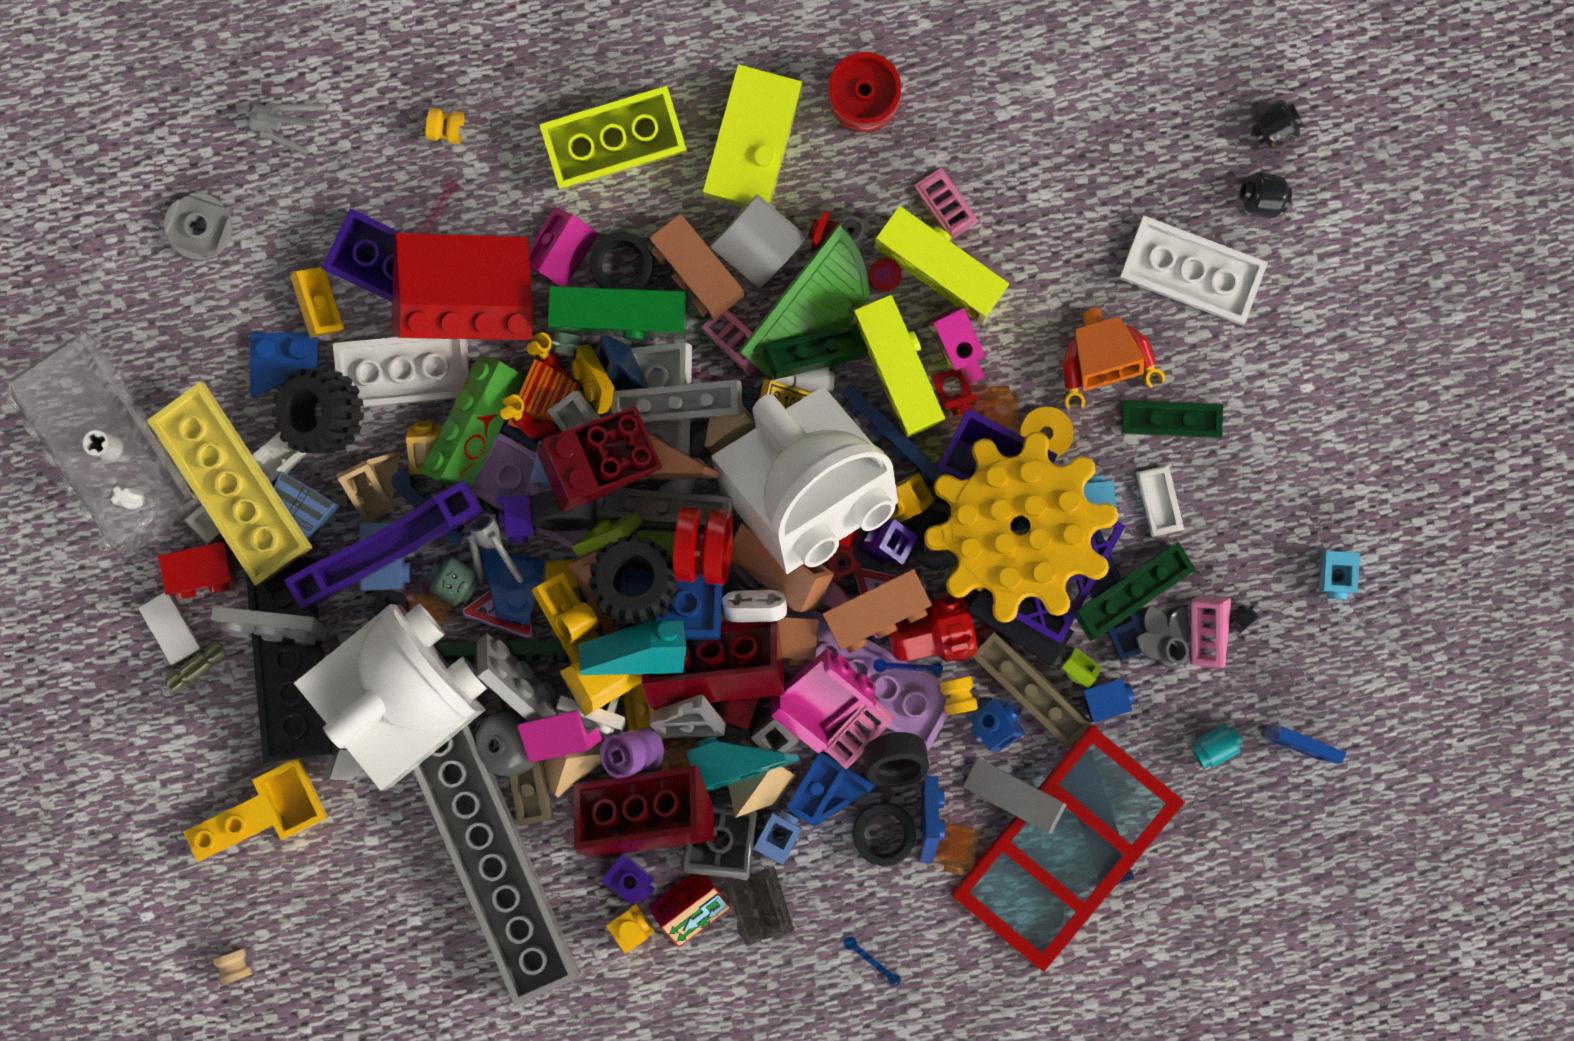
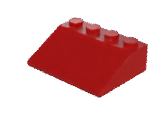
M394 233L391 334L399 338L532 340L533 300L527 237Z

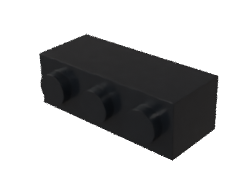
M983 588L981 592L978 591L968 607L972 616L1047 664H1054L1074 633L1073 630L1069 628L1060 644L1015 618L1008 623L1000 622L992 613L993 606L988 604L992 593L986 588ZM1032 597L1022 600L1018 607V612L1023 615L1036 611ZM1044 613L1043 617L1046 628L1057 633L1063 622L1062 616H1050ZM1034 616V617H1031V618H1030V619L1036 621L1037 623H1039V620H1038V617H1037V616Z

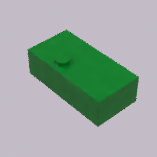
M550 286L548 327L553 334L558 332L586 336L608 335L611 337H623V339L642 340L643 338L686 339L687 297L685 292Z

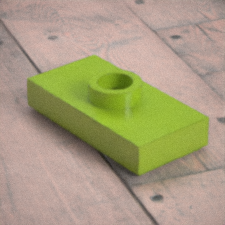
M636 512L613 522L609 518L604 519L591 528L592 530L584 534L571 547L576 556L581 557L604 548L610 541L614 544L619 542L618 538L625 536L626 539L641 525L642 521Z

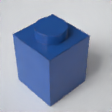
M1122 678L1081 690L1090 721L1093 723L1132 711L1130 703L1135 702L1130 684H1124Z

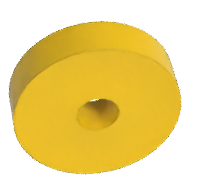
M1037 408L1031 411L1023 420L1020 427V435L1026 437L1029 433L1040 432L1042 428H1050L1053 435L1048 440V449L1057 453L1056 458H1058L1069 449L1072 443V423L1067 415L1057 408Z

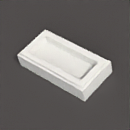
M1169 465L1136 472L1150 536L1155 537L1184 530Z
M163 593L138 608L171 666L202 649L171 595Z

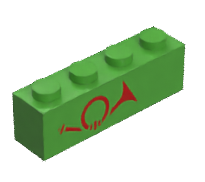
M479 354L476 362L471 367L470 374L461 392L456 397L455 404L446 422L441 427L438 438L426 457L420 473L447 488L463 480L472 487L505 421L500 415L501 409L507 406L503 403V399L514 394L518 395L526 376L496 359Z

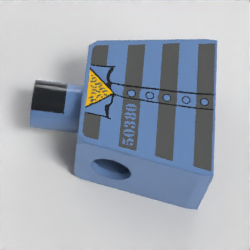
M282 471L274 486L275 491L309 543L341 506Z

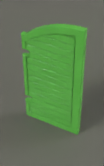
M837 224L738 351L771 380L772 372L763 354L765 345L847 326L853 318V314L848 312L853 303L861 308L872 294L862 255L855 242L840 225Z

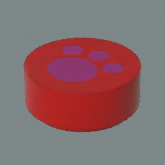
M879 259L870 267L869 282L877 291H893L900 284L902 278L901 268L892 259Z

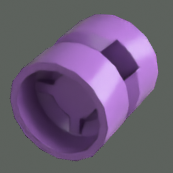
M648 727L610 735L604 739L600 750L601 763L604 769L616 778H624L635 773L653 770L660 765L664 755L663 742L660 736Z

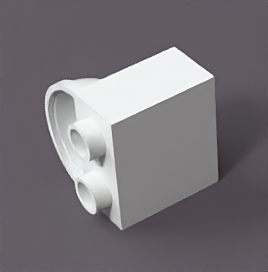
M824 386L787 409L784 408L773 394L763 396L753 407L756 428L711 456L714 469L720 472L717 478L720 492L724 497H731L732 507L786 574L804 563L808 567H815L824 563L836 552L839 540L860 527L865 531H871L880 527L892 516L895 504L898 503L892 462L879 447L875 446Z
M389 604L371 621L294 683L326 722L323 730L330 740L340 749L347 748L380 791L394 786L485 711V708L476 697L484 692L488 686L477 677V671L464 657H460L451 666L442 657L433 644L440 640L445 633L421 604L416 605L408 613L401 605Z

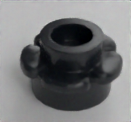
M1242 604L1230 615L1232 623L1229 627H1234L1239 634L1242 633L1259 617L1253 610L1255 606L1251 605L1247 608Z

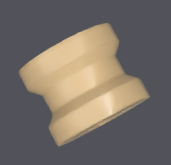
M245 948L212 959L213 965L220 972L218 977L220 985L252 974L251 967L247 966L244 960L246 956Z

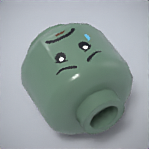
M447 557L441 564L435 561L426 576V579L431 581L429 585L430 594L450 606H457L460 602L466 604L478 584V580L474 579V569L454 557Z

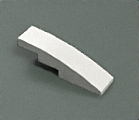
M281 432L277 433L252 455L272 486L276 484L281 471L288 473L307 454L289 448L288 442H282L279 438ZM203 505L185 519L188 526L206 545H210L221 535Z

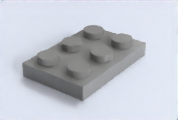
M213 606L211 620L221 626L220 630L229 632L228 635L232 637L249 638V633L261 635L262 639L267 641L282 642V637L295 639V643L303 645H315L316 640L326 641L328 628L314 617Z
M488 633L477 640V677L527 721L557 714L556 692L548 682H541L534 676L529 665L524 661L519 662L515 659L502 641H495Z

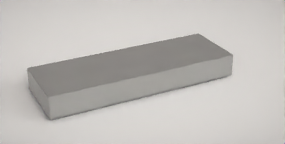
M977 758L963 785V788L1049 834H1052L1067 805L980 758Z

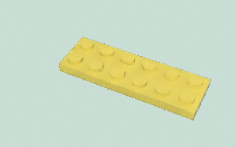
M198 382L147 420L255 586H261L313 548L204 382Z

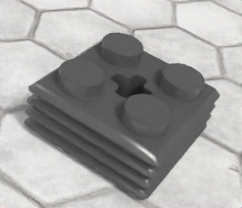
M713 806L714 840L717 839L718 834H723L724 840L729 841V844L723 845L722 849H716L715 844L710 843V841L685 845L682 865L683 872L748 880L750 877L757 812L752 811L735 818L733 808Z

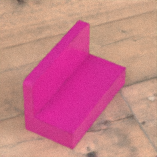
M554 206L528 249L530 269L545 276L560 287H567L598 233L573 214Z
M578 710L525 721L518 725L529 763L586 751L602 740L598 727L585 730Z

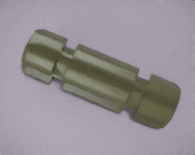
M212 642L204 648L205 652H199L179 667L180 671H174L167 676L165 681L173 692H179L187 686L186 682H192L213 666L211 663H217L224 658L226 652L221 644Z

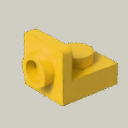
M420 421L408 427L406 444L410 475L421 474L420 471L426 457L440 434L441 424L433 425V422Z

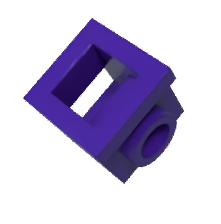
M534 495L496 497L497 504H504V510L499 511V527L501 531H505V536L508 537V544L528 543V536L537 535V529L531 523V500Z
M888 519L880 527L866 531L858 548L876 561L896 562L898 565H903L918 536L897 520Z
M625 853L620 856L601 880V882L609 886L632 906L637 900L643 904L655 889L651 885L655 877ZM625 877H634L636 879V886L634 888H627L624 885Z

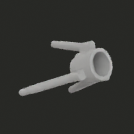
M267 102L266 106L254 104L250 113V129L260 131V138L273 140L306 155L309 153L307 148L273 132L279 131L282 123L316 127L318 126V121L285 116L280 111L325 110L326 105L313 103L275 104Z
M483 513L473 518L469 523L470 531L465 536L470 543L478 585L483 587L485 584L478 545L486 549L495 547L517 582L522 583L523 577L500 542L501 535L507 541L508 537L505 536V531L500 530L497 516L495 514ZM514 543L511 545L513 547H518L519 543Z

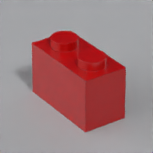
M226 542L158 556L165 595H176L177 601L197 597V590L209 588L210 594L230 590L229 584L237 582L231 548Z

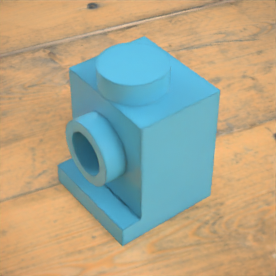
M1321 552L1319 592H1327V599L1347 600L1348 594L1358 593L1360 553ZM1334 570L1341 571L1343 575L1342 580L1338 583L1332 580V572Z

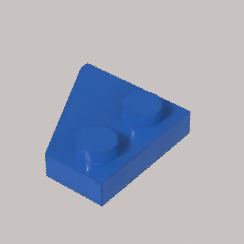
M250 333V397L257 398L263 395V393L279 386L280 383H286L285 377L289 374H295L297 370L315 369L318 367V337L310 338L308 333Z
M482 548L481 559L484 564L496 617L530 625L536 601L531 590L540 585L545 560L508 553L523 577V582L518 583L497 550Z
M820 752L787 805L786 810L815 827L829 816L871 791L875 784L849 768L845 769L837 761Z
M925 775L921 788L920 832H922L923 845L920 852V863H933L939 839H945V819H939V808H944L945 795L944 788H938V776Z

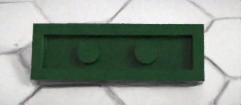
M856 324L765 345L763 350L775 380L866 358L868 353L867 346Z
M1122 401L1121 435L1222 438L1223 404Z

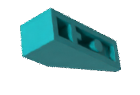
M683 620L647 621L578 644L580 675L683 673L686 653Z
M716 737L700 740L697 742V748L686 751L690 766L696 765L699 768L707 790H714L799 761L798 754L734 742L717 741Z

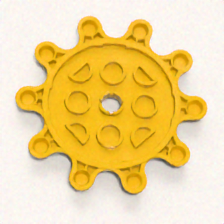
M1039 431L1029 433L1025 437L1021 452L1014 457L1001 455L994 442L989 439L983 438L976 441L972 447V455L976 462V471L973 476L961 480L952 475L945 474L935 480L934 491L939 498L945 500L950 505L951 516L946 523L931 526L924 534V541L928 548L936 551L949 550L957 557V568L946 582L949 594L960 598L978 587L988 589L992 593L994 600L992 613L998 621L1008 623L1016 617L1021 601L1027 597L1040 599L1044 603L1046 610L1052 615L1060 616L1065 614L1070 608V599L1065 588L1069 578L1073 575L1081 574L1090 579L1098 580L1105 577L1109 569L1106 558L1092 549L1091 538L1097 530L1109 528L1116 524L1118 511L1110 503H1092L1084 495V486L1095 473L1094 462L1087 456H1078L1066 466L1054 465L1048 458V438ZM1019 516L1028 519L1030 522V529L1024 535H1016L1011 531L1012 521Z

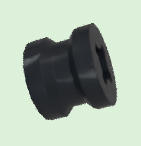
M391 590L379 594L373 604L376 616L385 609L386 604L387 606L389 604L401 605L407 613L410 609L406 596Z

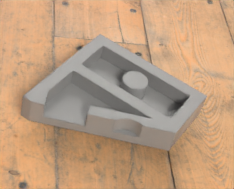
M697 695L651 711L649 722L661 738L724 736L726 724L704 695Z

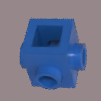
M987 698L977 704L978 709L976 712L968 716L973 724L970 727L972 734L979 743H984L989 751L1000 752L1026 734L1017 720L1020 718V715L1010 701L1006 702L1001 699Z

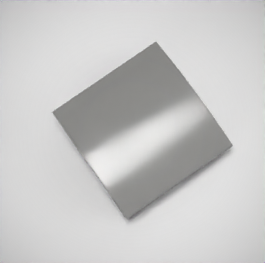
M756 194L736 213L734 220L712 240L710 248L758 288H761L789 260L806 240L807 236Z

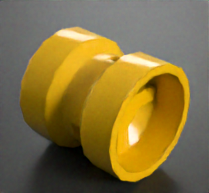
M430 107L425 128L426 140L437 142L439 139H444L449 144L460 145L462 136L459 135V126H464V112L452 111L451 113H444L439 108Z
M971 676L939 682L941 693L947 697L944 704L946 716L978 709L977 700L970 693L973 687Z

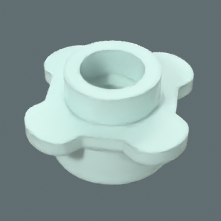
M556 332L554 333L551 348H555L554 353L557 355L574 357V353L577 352L580 344V337Z

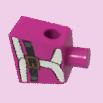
M954 307L926 321L951 370L956 371L960 369L967 385L985 377L977 361L985 357V354L964 308ZM963 342L969 354L961 358L958 356L956 349Z

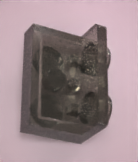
M774 866L750 872L748 880L733 878L726 882L727 898L734 908L737 918V930L746 946L794 931Z

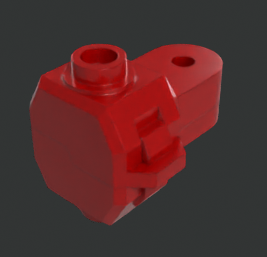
M951 594L943 595L940 599L931 601L932 606L926 610L927 616L912 623H909L908 619H904L895 624L898 630L888 634L892 656L899 661H911L934 654L938 655L945 662L964 661L969 656L976 655L978 651L974 626L964 597L957 598Z

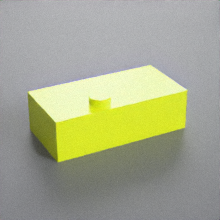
M738 64L704 185V198L742 208L758 194L771 205L801 96L802 81Z
M667 86L539 124L560 190L687 152Z
M899 206L876 237L874 248L889 259L894 260L900 267L952 304L964 308L966 314L982 324L1005 293L1009 283L950 242L952 237L942 228L935 226L932 229Z
M889 295L854 310V322L867 346L870 359L902 433L907 438H910L942 424L945 416L916 352L921 350L920 343L914 331L908 333L893 296Z

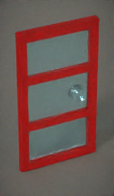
M1092 724L1087 727L1037 788L1067 804L1052 834L1014 816L951 892L954 900L960 902L1042 972L1046 971L1185 803V800L1100 732L1097 726Z

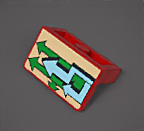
M690 874L651 903L648 908L660 928L680 947L729 911L731 905L719 892L708 875Z

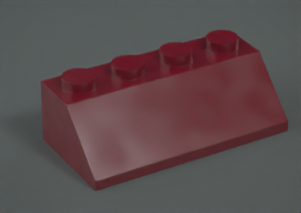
M778 621L721 622L720 640L685 639L686 653L683 673L642 674V686L649 708L666 707L697 695H704L708 702L784 695V667Z
M696 765L635 774L624 778H609L574 784V850L587 856L596 858L714 841L713 805L700 770Z

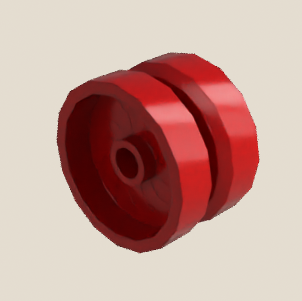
M857 52L843 58L834 67L829 79L828 105L833 117L844 128L857 133L874 132L885 127L894 118L901 98V79L895 66L885 57L873 52ZM865 88L866 92L870 94L863 96L859 93V89Z
M682 506L677 519L674 540L673 573L676 576L675 580L694 583L702 569V577L705 583L725 585L733 547V519L731 511L713 509L709 513L705 524L704 514L700 508Z

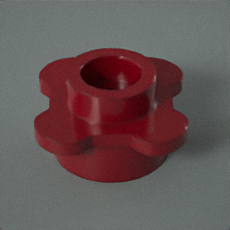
M841 545L824 562L828 565L830 571L834 573L832 580L835 582L841 581L843 576L850 573L857 574L861 569L860 563L853 556L854 549L852 545L849 547ZM840 559H843L845 561V564L843 566H840L838 564V561Z

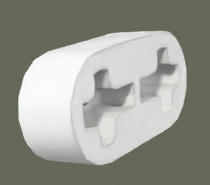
M777 590L732 591L727 593L722 599L724 617L731 622H772L784 618L787 614L786 596L783 592Z

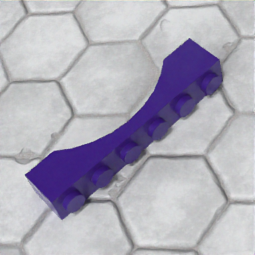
M463 480L432 497L415 510L378 532L306 567L284 581L300 610H309L484 513L469 483Z

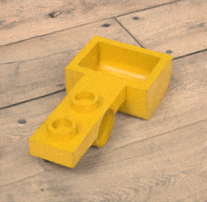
M563 572L531 590L573 663L560 671L584 716L642 684V674L580 675L578 644L599 638L596 631L598 619L593 609L587 603H580Z
M302 761L287 762L252 779L259 794L258 796L184 831L183 833L196 861L200 862L272 826H274L281 841L329 818Z

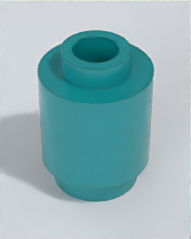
M1223 723L1197 738V743L1190 747L1201 767L1206 769L1209 766L1214 768L1241 753L1239 745L1243 744V741L1234 726L1228 728Z

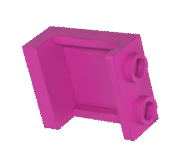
M827 648L784 684V695L770 696L771 717L819 754L828 746L827 734L861 705L865 704L870 709L876 705V688L869 677L864 674H858L843 656H836Z

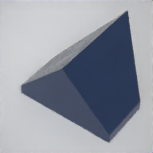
M608 335L601 336L594 353L611 380L614 391L649 388L630 345Z

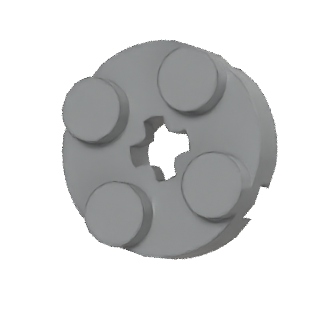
M195 192L188 194L189 196L183 197L181 200H176L167 210L164 219V230L170 245L179 254L189 259L204 260L216 257L225 249L231 239L233 225L229 211L219 200L205 193ZM199 218H204V225L207 226L206 230L200 232L199 235H194V229L190 227L191 222H198Z

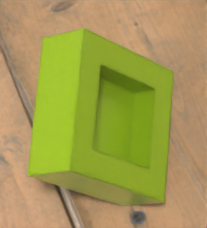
M1077 647L1069 654L1062 666V669L1066 671L1067 676L1073 682L1083 684L1086 688L1093 684L1102 668Z

